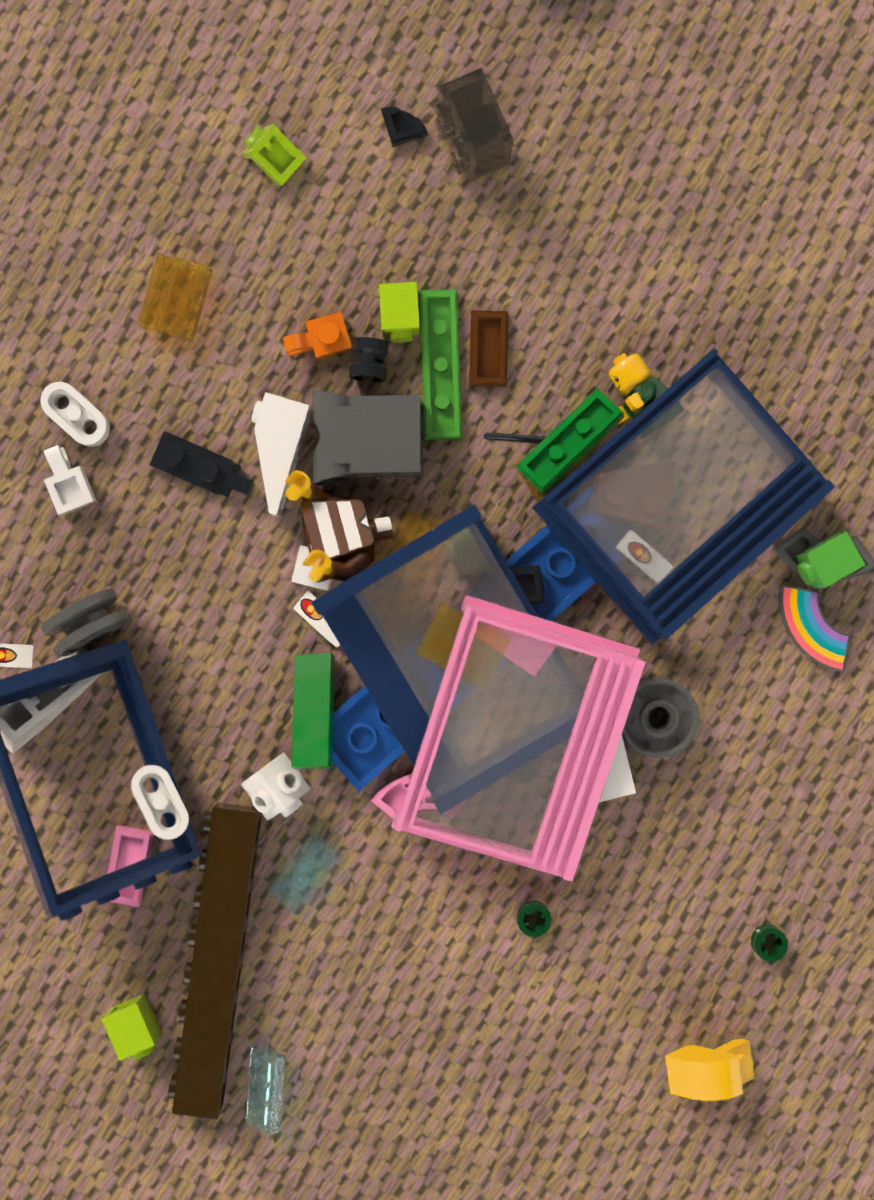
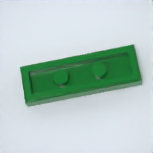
M597 388L516 465V470L544 495L624 418V412Z
M332 653L295 655L291 768H332L335 656Z

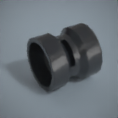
M371 337L353 338L351 352L354 355V362L349 368V378L363 381V376L374 377V382H385L387 368L383 365L384 358L388 355L389 342Z

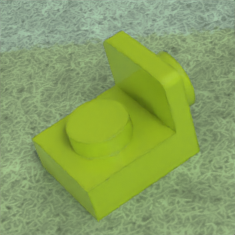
M274 124L265 126L263 129L258 125L244 140L248 147L243 151L242 155L247 160L252 159L278 186H282L306 159Z

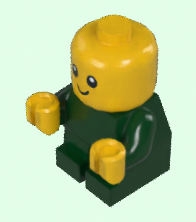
M626 353L618 356L612 361L615 366L608 373L621 395H626L624 397L627 404L626 408L624 409L623 406L618 407L624 412V418L618 424L631 417L634 419L668 389L656 377H652L649 367L639 354L627 356ZM677 401L639 435L640 438L647 437L685 411L680 402Z

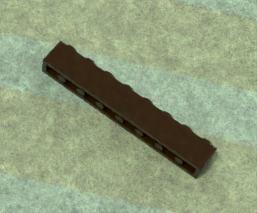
M218 802L212 808V811H207L205 816L203 833L209 834L207 849L201 850L202 856L199 858L198 871L204 872L202 887L197 886L193 902V909L199 910L197 924H192L188 939V947H193L194 951L192 962L187 961L183 977V985H189L187 999H182L178 1014V1023H184L182 1037H177L173 1052V1061H179L177 1075H172L168 1089V1099H174L172 1114L218 1120L224 1105L262 813L255 807Z

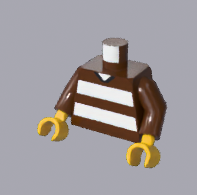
M293 471L286 478L285 482L291 485L286 490L287 498L291 501H296L302 496L304 501L300 502L301 523L309 555L303 562V565L313 567L309 573V578L312 581L319 583L330 579L345 582L374 562V542L393 538L389 516L368 520L364 504L361 500H351L328 493L311 485L309 477L302 471Z

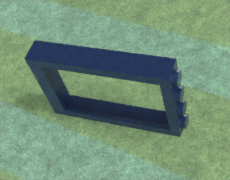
M126 639L0 680L1 707L111 670L144 765H156L166 770L182 800ZM0 732V786L46 916L51 918L58 916L59 921L72 918L83 912L82 905L94 900L97 901L98 905L115 900L121 896L119 890L130 885H134L135 890L151 885L157 881V874L166 870H170L171 874L182 872L193 866L191 860L202 856L189 820L184 833L177 838L171 839L172 848L57 894ZM149 778L155 792L158 789V783L156 780ZM164 813L162 816L166 828H170L175 823V817L171 813Z

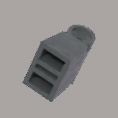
M321 390L312 391V421L317 426L320 434L318 444L313 452L314 486L326 485L349 478H423V402L420 395L345 397Z

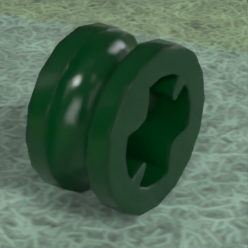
M531 900L525 902L517 912L518 926L528 937L536 938L544 935L551 926V915L548 908L540 901ZM535 909L540 910L541 913L539 915L541 918H544V922L542 924L536 923L533 928H529L527 926L528 920H523L526 913L532 914Z
M768 924L759 926L753 932L751 946L761 959L775 962L782 959L786 954L788 940L781 930L776 926ZM771 934L774 939L778 938L779 940L778 943L773 944V951L768 952L765 947L760 948V943L766 941L765 935Z

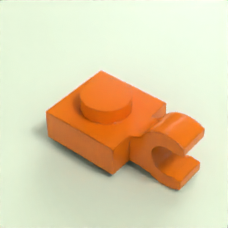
M342 312L305 321L308 333H296L282 337L288 357L314 350L316 360L351 350V342Z

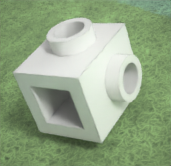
M284 752L241 783L252 799L254 807L264 815L267 821L280 812L284 818L289 816L303 805L299 798L311 789L304 780L302 773L298 769L291 768V761Z

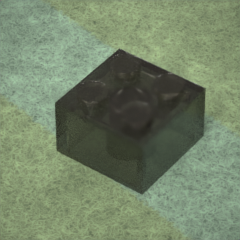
M482 68L438 86V102L434 104L438 116L435 119V125L443 141L449 139L454 152L450 153V158L457 174L464 173L468 183L508 166L513 137Z

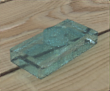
M313 831L269 887L267 893L297 915L341 859L343 853L316 831Z
M255 1046L251 1050L246 1123L268 1135L279 1133L281 1126L285 1055L266 1046Z

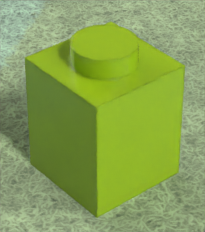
M417 282L379 284L383 337H390V341L394 343L412 341L413 335H420Z
M144 993L110 1008L101 1018L119 1061L133 1056L134 1060H138L149 1055L155 1050V1045L162 1036Z

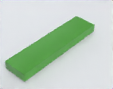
M457 289L420 290L425 441L462 440Z

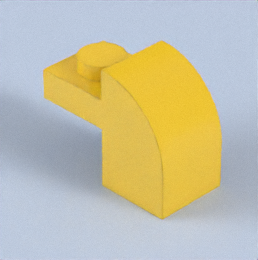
M735 1039L715 1049L689 1045L665 1055L670 1094L700 1101L730 1099L742 1095V1084L754 1079V1063L751 1055L750 1040Z

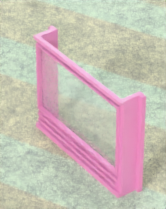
M465 594L461 606L463 612L461 623L400 812H395L391 827L395 828L396 831L401 832L402 830L573 881L645 661L638 657L639 648Z

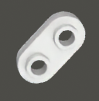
M54 382L43 390L41 395L43 411L75 441L85 446L94 447L102 444L107 439L110 432V424L107 417L77 389L65 382ZM67 396L69 405L65 409H59L57 405L59 398ZM90 421H94L97 425V429L93 434L85 432V426Z
M148 765L139 769L132 778L131 791L151 832L156 837L164 840L179 837L188 826L189 816L169 774L162 767L156 765ZM152 778L157 781L158 789L155 792L148 793L144 790L143 783L146 779ZM164 813H171L175 817V823L170 828H166L161 824L160 819Z

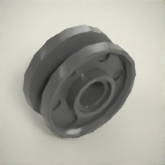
M105 589L81 599L56 613L42 624L41 628L45 636H52L63 632L66 634V637L53 648L57 657L62 658L80 651L120 629L131 620L127 610H119L109 614L106 611L119 598L115 589Z
M657 676L640 678L622 731L623 740L642 755L653 758L672 757L686 749L696 736L700 721L698 705L691 693L678 682ZM655 707H661L665 714L663 722L658 726H651L648 721L650 711Z

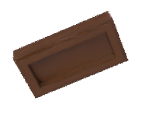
M471 310L469 387L506 388L508 311Z

